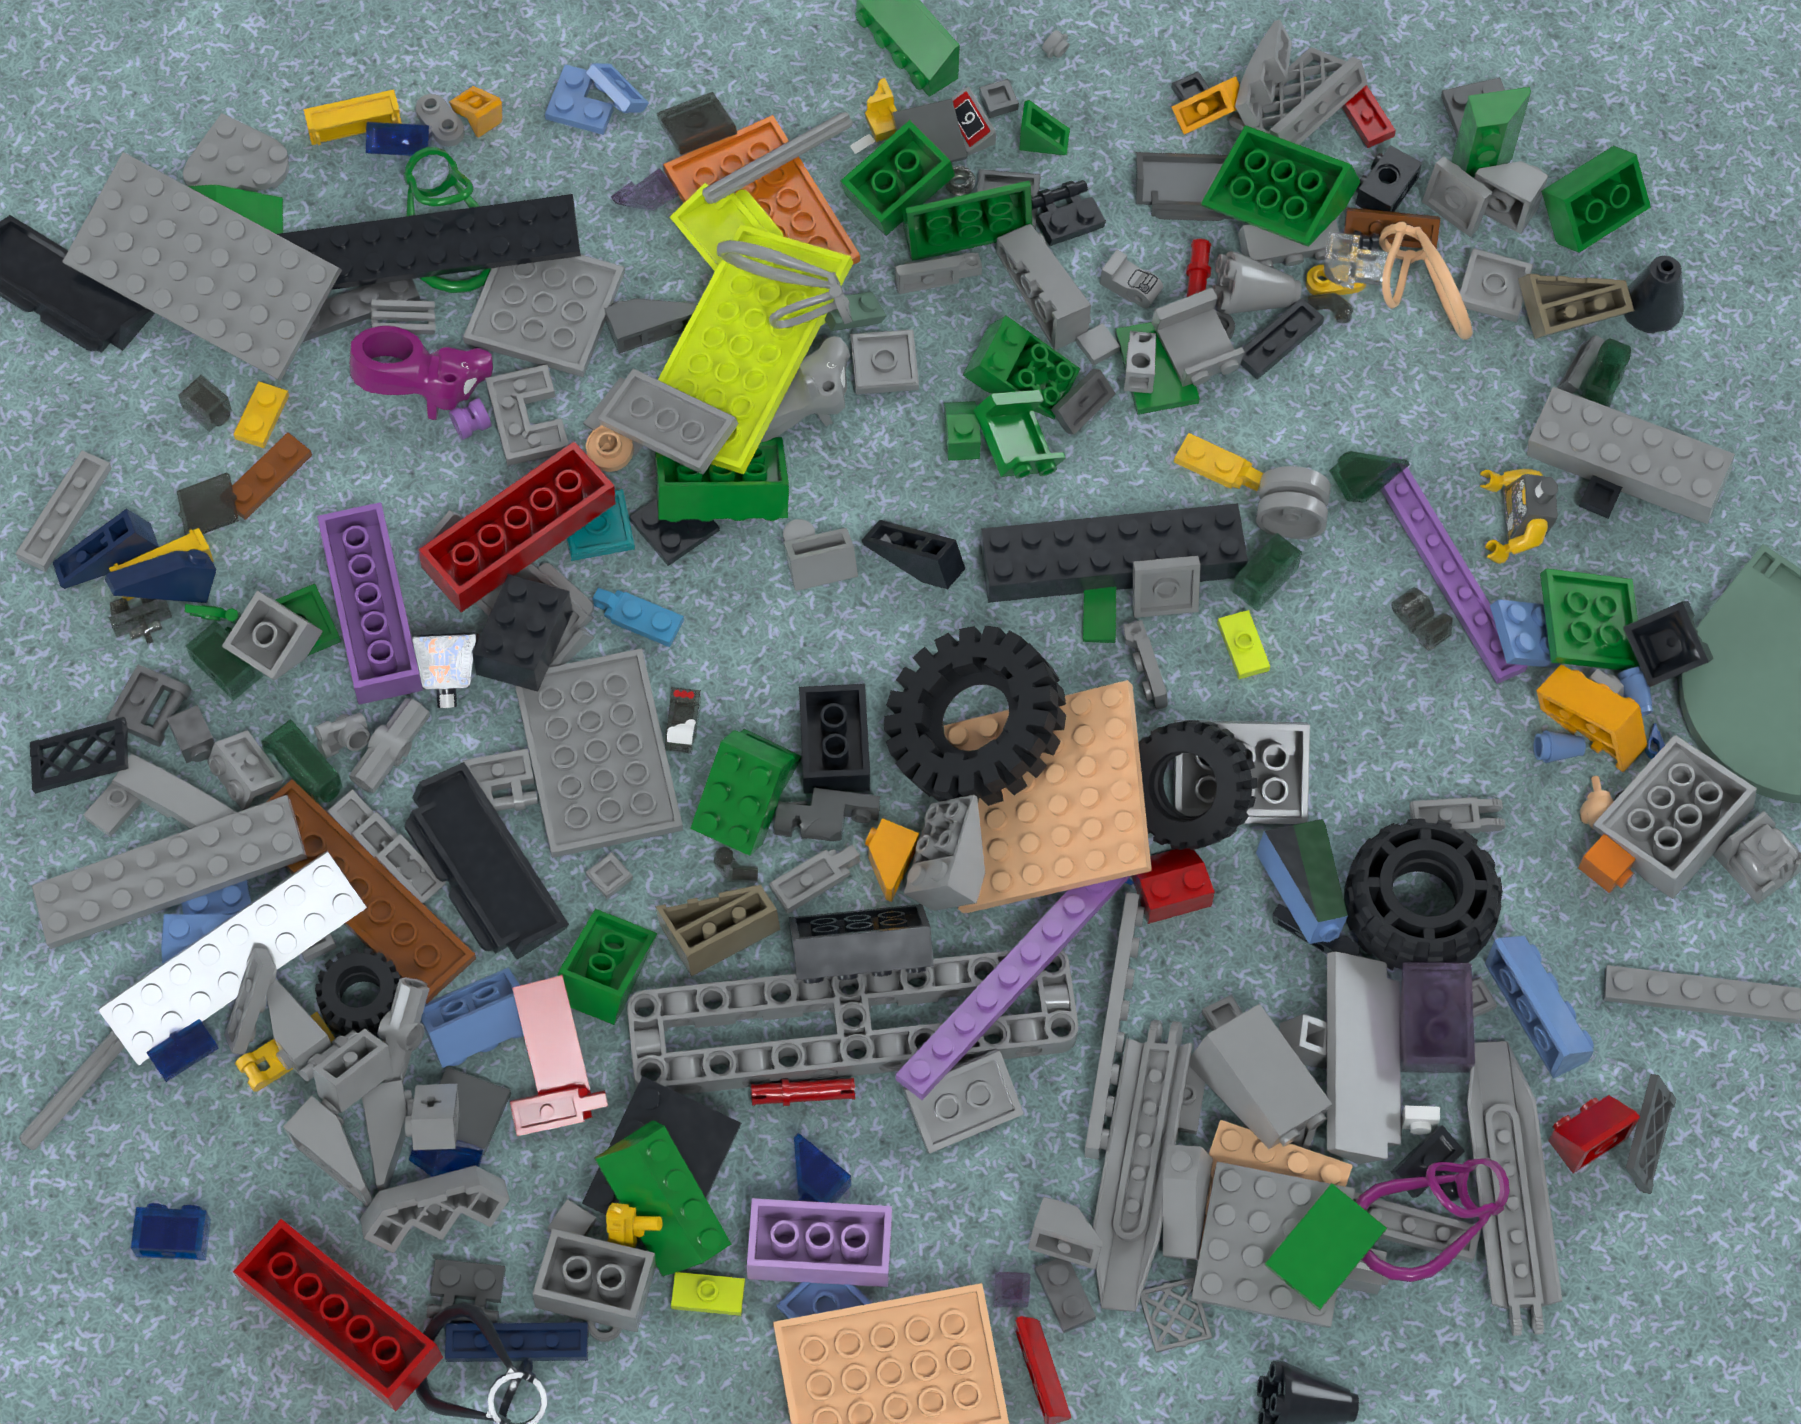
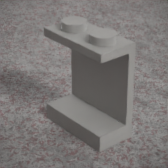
M1213 288L1157 308L1154 311L1151 323L1183 387L1192 383L1194 386L1201 385L1215 374L1222 373L1225 375L1239 368L1244 355L1242 347L1234 349L1214 309L1218 298Z

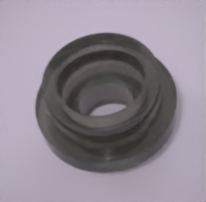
M965 166L953 167L955 176L945 184L948 192L956 196L971 193L976 183L974 174ZM963 180L965 183L957 184L955 181Z

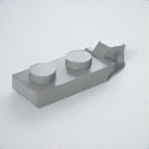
M963 253L957 256L938 257L934 260L916 263L909 262L904 265L895 266L897 293L903 294L957 284L961 278L982 275L981 260L978 253Z
M1139 620L1124 624L1126 645L1134 648L1136 652L1132 654L1137 672L1143 671L1146 681L1141 682L1147 701L1153 700L1156 710L1166 708L1168 706L1167 691L1143 621Z
M853 844L839 853L835 849L830 851L825 849L770 882L769 888L785 912L789 914L844 881L850 875L848 869L860 863V854Z

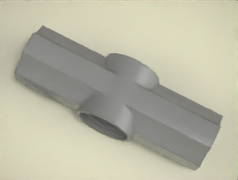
M405 698L386 726L381 725L375 730L369 740L367 752L350 773V780L361 789L375 793L393 766L401 765L404 761L401 758L403 756L407 757L409 754L412 740L430 717L429 711L416 700Z
M407 977L399 979L391 1011L380 1022L378 1036L380 1039H383L382 1042L388 1045L393 1073L382 1081L383 1083L402 1080V1083L404 1082L411 1053L419 1046L423 1039L425 1030L420 1021L430 988L427 987V983L421 980Z

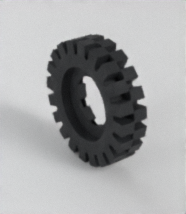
M975 626L959 629V641H956L949 633L935 639L938 652L934 655L924 647L912 657L920 668L915 672L904 667L897 677L896 681L904 690L903 692L890 691L886 706L894 714L884 716V731L891 737V739L886 741L890 755L897 761L895 763L897 767L929 797L932 795L938 802L975 795L978 802L979 798H981L990 806L1004 801L1002 789L1007 788L1013 795L1025 789L1027 784L1022 775L1027 771L1037 778L1047 767L1040 756L1042 753L1054 756L1061 742L1053 733V730H1064L1066 714L1060 709V706L1066 705L1064 689L1057 683L1060 679L1054 669L1021 636L1010 630L1005 634L1000 627L985 626L981 634ZM975 685L993 686L1005 695L1009 706V716L1002 733L996 740L990 741L978 750L966 751L952 746L946 739L943 730V718L950 702L960 692Z

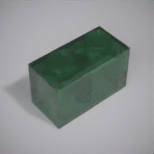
M1276 533L1236 575L1233 593L1258 612L1299 569L1302 551Z
M214 621L190 641L186 648L190 659L234 701L262 678L263 674L222 647L232 629L228 626L224 629L217 621Z

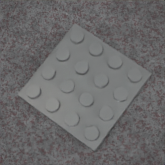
M581 255L579 257L491 268L464 333V343L538 365L547 364L549 368L584 377L606 322L604 308L611 306L614 302L625 274L624 266Z
M1217 1161L1191 1301L1331 1328L1337 1291L1319 1311L1265 1266L1267 1260L1330 1184ZM1335 1185L1353 1200L1355 1188Z

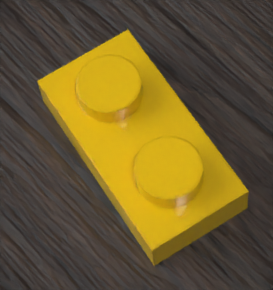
M258 381L234 431V438L265 448L288 400V390Z

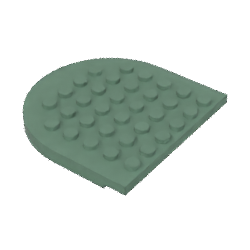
M1762 544L1696 628L1702 642L1708 644L1713 659L1706 664L1679 675L1680 707L1692 738L1705 755L1757 788V794L1775 800L1801 803V569Z

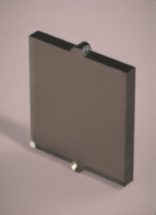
M227 472L177 491L180 507L178 516L182 519L185 535L189 534L191 529L199 528L202 534L239 521L235 504L237 495L233 493L230 474Z

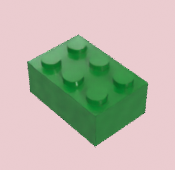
M909 120L841 179L840 182L845 195L887 236L903 222L902 213L905 208L924 204L955 176L951 161Z
M1614 145L1541 191L1555 241L1559 245L1578 253L1651 208L1637 154Z
M732 731L720 742L690 829L751 856L764 843L794 756L741 732Z

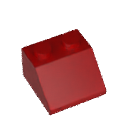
M1174 849L1150 856L1152 871L1131 876L1136 892L1140 894L1141 906L1145 907L1144 915L1148 924L1212 906L1215 891L1205 863L1194 849Z
M1610 1095L1600 1101L1595 1097L1585 1103L1580 1108L1581 1113L1572 1119L1567 1115L1558 1120L1552 1126L1554 1130L1548 1141L1570 1171L1575 1173L1628 1139L1640 1119L1638 1113Z

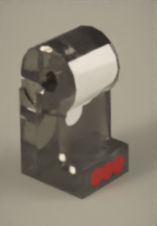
M671 687L665 751L692 754L702 704L701 690Z

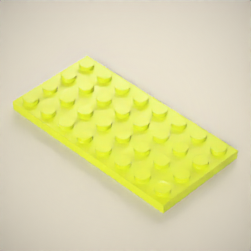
M740 224L732 239L733 241H743L770 248L828 272H835L841 286L853 265L851 256ZM742 255L768 266L828 281L826 277ZM721 259L658 378L659 381L734 416L739 424L712 461V465L741 474L745 473L827 313L802 324L782 329H775L770 326V315L787 305L829 292V289L771 280L737 268ZM834 298L789 313L778 320H787L832 303Z

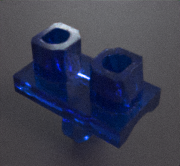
M198 1019L181 1031L170 1033V1038L146 1053L164 1081L167 1082L219 1049L201 1020Z

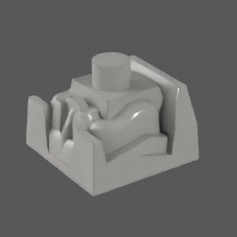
M1765 811L1731 835L1713 855L1757 904L1761 903L1801 872V853L1781 830L1775 828V822Z

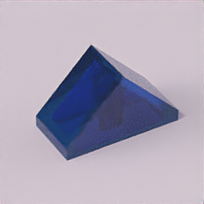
M456 1140L455 1149L413 1150L412 1147L409 1161L431 1177L472 1166L479 1167L485 1149Z

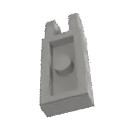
M1477 797L1420 800L1412 801L1409 805L1411 819L1423 818L1427 823L1435 824L1440 820L1452 824L1451 828L1460 833L1464 831L1469 834L1479 833L1480 831L1494 832L1502 831L1506 828L1505 819L1503 818L1480 819L1479 813H1494L1502 810L1503 804L1500 799H1477Z

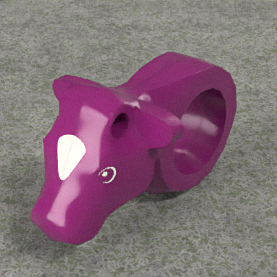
M377 326L366 329L351 341L350 376L356 385L367 392L382 395H422L427 401L428 419L437 420L439 408L442 410H453L459 402L468 400L477 385L485 381V378L491 377L493 372L492 355L486 350L475 348L464 351L443 347L430 354L416 335L396 326ZM381 356H389L399 358L403 361L396 363H381L378 361H374L372 359Z

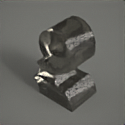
M1413 587L1392 601L1391 606L1394 614L1403 624L1408 625L1409 632L1414 634L1418 638L1420 645L1428 651L1452 635L1453 618L1445 613L1435 618V612L1429 597L1418 588Z

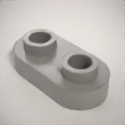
M427 94L417 101L416 113L419 121L439 144L449 147L455 146L463 140L465 135L463 122L441 96ZM429 105H434V106H435L434 108H431V109L426 108V107L429 106ZM446 126H452V127H453V128H451V129H449V130L444 129Z

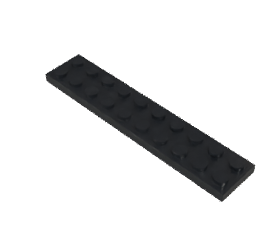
M573 194L277 234L342 270L331 290L581 256Z

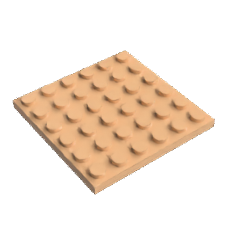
M1128 680L1065 695L1066 705L1060 706V709L1066 714L1064 730H1053V733L1061 742L1054 756L1047 753L1041 754V760L1047 765L1043 772L1037 778L1028 771L1022 775L1027 787L1016 795H1013L1007 788L1002 789L1004 800L1002 802L988 806L979 798L978 809L985 876L977 903L958 906L962 913H970L1152 871L1133 685ZM1009 710L944 725L945 737L952 746L966 751L978 750L999 737L1009 716Z

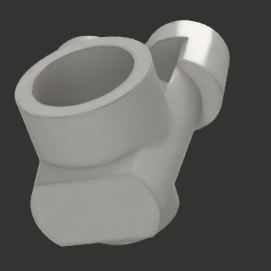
M360 712L351 716L342 714L334 722L326 721L314 727V732L318 739L317 747L323 759L338 754V750L345 746L351 751H358L364 748L370 739L366 719Z

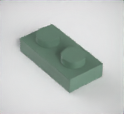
M871 291L845 295L850 302L849 309L853 322L844 324L838 309L827 313L825 321L831 331L879 324L883 322L887 315Z

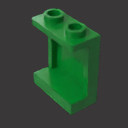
M1040 390L990 394L973 409L1001 477L1015 476L1016 479H1020L1030 474L1038 473L1040 476H1047L1055 472L1057 465L1066 459L1064 452H1050L1033 411L1044 401Z

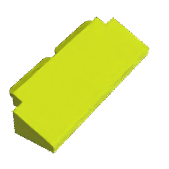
M704 183L670 216V219L714 271H716L722 259L717 254L718 243L732 240L740 224L783 236V232L748 191L743 189L728 195L716 203L708 204L702 191L709 185Z

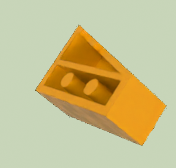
M1562 664L1536 690L1540 709L1571 734L1574 735L1579 731L1592 741L1593 744L1590 748L1599 754L1604 750L1616 759L1615 767L1620 771L1624 772L1645 750L1647 740L1641 708L1632 698H1624L1613 692L1607 685L1603 683L1598 684L1586 678L1579 670H1571Z

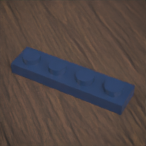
M588 1322L492 1323L511 1361H523L525 1358H530L532 1361H588ZM475 1323L446 1325V1362H502Z

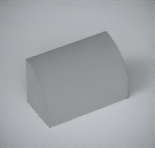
M847 527L784 542L787 563L795 591L858 577L854 545Z

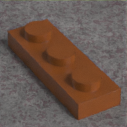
M1347 208L1343 241L1351 242L1354 230L1361 231L1363 235L1370 236L1372 233H1376L1380 236L1384 227L1398 222H1405L1406 225L1420 227L1437 249L1441 219L1440 216ZM1390 234L1386 236V239L1391 245L1394 241L1396 234ZM1406 234L1403 236L1400 246L1423 248L1420 241Z
M287 432L221 496L222 502L246 520L312 456L311 450Z

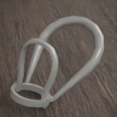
M733 240L718 243V256L737 268L775 281L829 289V292L795 302L775 311L769 317V324L775 329L793 327L838 309L844 324L853 322L849 309L850 302L845 297L835 272H828L779 251L756 244ZM742 255L826 277L828 281L768 266ZM833 298L835 300V302L824 305L803 315L787 320H778L781 317L789 313L795 312L797 310L831 300Z

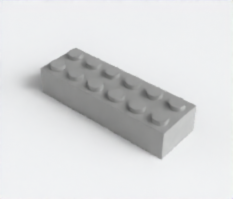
M1555 387L1552 388L1531 433L1527 456L1588 480H1591L1592 475H1595L1623 487L1621 490L1623 493L1708 524L1731 473L1735 456L1734 453Z

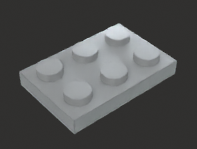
M998 1049L953 1067L923 1100L919 1099L907 1088H903L926 1152L929 1154L1024 1114L1002 1054Z

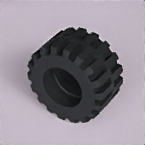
M357 948L350 949L351 954L346 956L342 951L336 954L337 961L333 962L329 959L325 963L327 971L320 970L318 975L319 984L315 985L316 1000L326 1025L329 1024L330 1030L335 1034L340 1032L342 1036H345L352 1030L359 1033L366 1029L378 1038L377 1033L380 1022L391 1011L398 982L401 979L399 972L396 971V967L391 960H386L384 954L378 952L374 956L372 949L364 948V952L359 953ZM370 982L380 988L376 999L367 1006L354 1008L341 1002L346 989L355 983Z

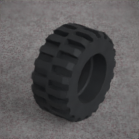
M1186 720L1158 727L1151 731L1150 736L1144 737L1138 742L1148 834L1154 835L1153 841L1160 845L1170 844L1172 849H1199L1230 837L1237 831L1236 828L1239 825L1245 823L1249 817L1246 812L1254 806L1256 797L1252 796V789L1257 788V778H1252L1250 770L1255 768L1252 759H1246L1244 752L1247 748L1242 741L1236 743L1233 740L1234 734L1228 729L1221 730L1218 728V724L1209 721ZM1183 753H1193L1203 758L1212 768L1216 778L1217 792L1211 808L1201 815L1187 816L1182 814L1171 805L1165 794L1164 774L1167 765L1171 759Z

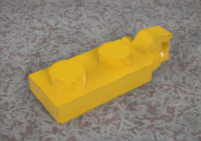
M1190 433L1186 436L1174 458V463L1230 489L1232 487L1240 489L1241 485H1244L1254 491H1258L1261 476L1264 474L1253 468L1252 463L1245 458Z

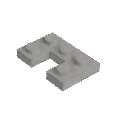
M547 364L485 378L507 466L555 455L569 445L562 418L530 425L525 404L555 397Z

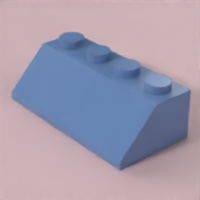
M1525 936L1500 937L1494 940L1485 965L1552 1078L1554 1079L1587 1063L1594 1052L1593 1041L1588 1032L1581 1030L1576 1022V1013L1572 1005L1568 1001L1564 1002L1559 994V986L1553 974L1547 973L1541 964L1542 958L1537 947L1534 944L1530 945Z

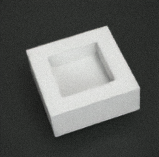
M1405 1105L1401 1115V1129H1410L1411 1133L1417 1135L1430 1133L1439 1124L1440 1107Z

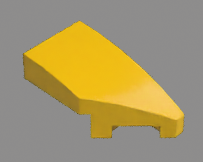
M885 78L880 79L873 97L870 96L867 100V111L865 112L866 120L876 142L888 139L896 132L892 112H896L897 109L894 105V96Z

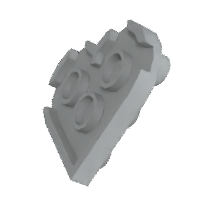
M221 113L188 158L183 170V178L187 186L221 185L252 192L267 190L271 187L274 189L285 180L289 172V157L287 149L276 139Z

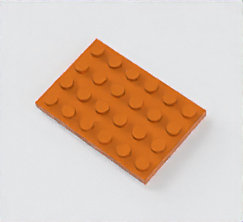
M771 115L663 164V168L684 203L704 183L710 186L784 145L789 140L775 117ZM799 156L739 189L746 190L752 195L783 232V237L851 256L853 265L860 262L859 252Z

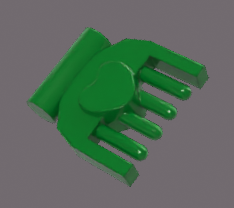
M185 604V613H190V616L201 617V619L218 622L227 620L236 624L241 617V613L233 608L224 610L216 606Z

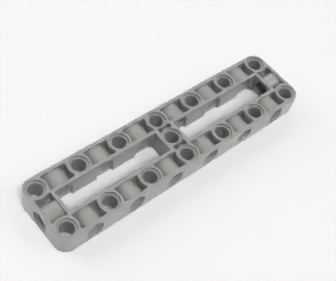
M1063 950L1049 963L1057 965L1060 970L1055 973L1043 970L1026 988H1032L1033 991H1036V994H1039L1041 1012L1000 1016L957 1064H962L996 1049L1000 1050L1003 1059L1064 1053L1074 1047L1077 1040L1078 1019L1069 959ZM1010 951L933 959L934 966L926 967V971L920 973H907L906 969L892 970L891 975L882 977L872 976V973L858 974L857 978L851 980H839L837 976L824 977V981L813 984L804 983L803 979L797 980L796 974L636 992L630 997L627 1006L636 1088L642 1076L651 1071L660 1074V1077L654 1082L682 1095L751 1087V1083H781V1079H789V1082L899 1071L918 1051L916 1045L926 1042L943 1023L872 1030L869 1012L871 1006L898 1003V1006L938 1002L939 998L965 996L966 999L983 981L977 978L975 974L980 971L991 973ZM913 978H919L925 984L917 988L910 986L908 981ZM850 985L855 987L857 992L846 995L840 990L844 986ZM777 993H785L790 998L785 1002H777L773 999V996ZM711 1000H717L722 1004L718 1009L714 1010L705 1007V1004ZM644 1007L651 1008L654 1011L648 1017H641L636 1014L638 1010ZM830 1010V1013H834L836 1034L666 1053L664 1031H668V1028L690 1025H695V1028L736 1024V1020L763 1018V1021L802 1017L803 1013ZM856 1017L861 1021V1024L856 1027H849L844 1021L847 1018ZM1056 1027H1063L1069 1034L1064 1037H1058L1052 1030ZM994 1034L999 1036L1001 1041L997 1044H989L984 1038L987 1035ZM860 1049L865 1053V1056L861 1059H853L848 1053L851 1050ZM784 1057H793L797 1060V1063L793 1066L785 1067L781 1065L780 1060ZM718 1064H724L729 1068L723 1074L713 1073L711 1069Z

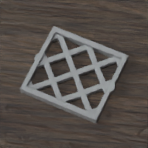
M1194 1277L1170 1284L1164 1283L1162 1286L1142 1291L1140 1301L1156 1353L1212 1339L1202 1303L1196 1302L1197 1305L1186 1300L1190 1292L1193 1291ZM1182 1285L1188 1287L1183 1297L1172 1292L1174 1287ZM1158 1291L1164 1293L1159 1303L1148 1298L1150 1293ZM1168 1296L1179 1301L1174 1312L1163 1306ZM1147 1303L1156 1307L1151 1317L1149 1314ZM1184 1304L1195 1310L1190 1320L1179 1315ZM1160 1310L1172 1316L1166 1326L1155 1321ZM1198 1314H1200L1204 1328L1194 1323ZM1175 1319L1187 1325L1181 1335L1170 1329ZM1153 1325L1163 1331L1158 1340ZM1190 1328L1202 1333L1200 1337L1193 1339L1185 1338ZM1167 1333L1178 1339L1177 1343L1162 1344Z

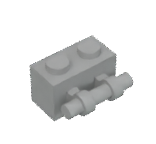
M366 1029L359 1033L352 1030L345 1036L340 1035L331 1042L332 1046L321 1055L316 1053L308 1060V1065L300 1070V1075L304 1080L309 1081L313 1077L315 1078L318 1096L330 1102L340 1113L348 1109L393 1073L388 1045Z

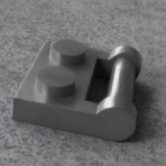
M138 664L106 720L108 722L116 718L125 717L128 733L160 747L165 739L163 734L169 725L167 718L175 715L182 701L188 699L192 690L182 682ZM163 691L170 692L171 695L152 728L144 725Z

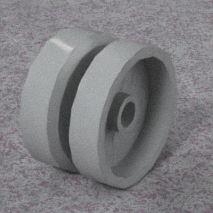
M1285 466L1268 470L1261 476L1259 498L1261 500L1258 502L1257 525L1266 533L1276 537L1300 540L1319 536L1326 530L1328 509L1326 506L1329 503L1331 489L1329 480L1321 473L1304 467Z

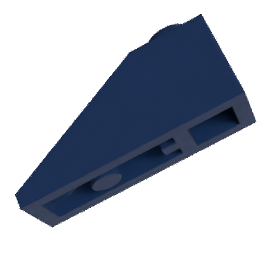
M126 508L52 563L60 587L66 589L105 576L107 573H110L109 568L113 567L114 564L117 563L119 566L158 548L159 545L151 523Z
M196 549L173 551L107 573L105 581L113 596L207 603L217 569L208 554Z

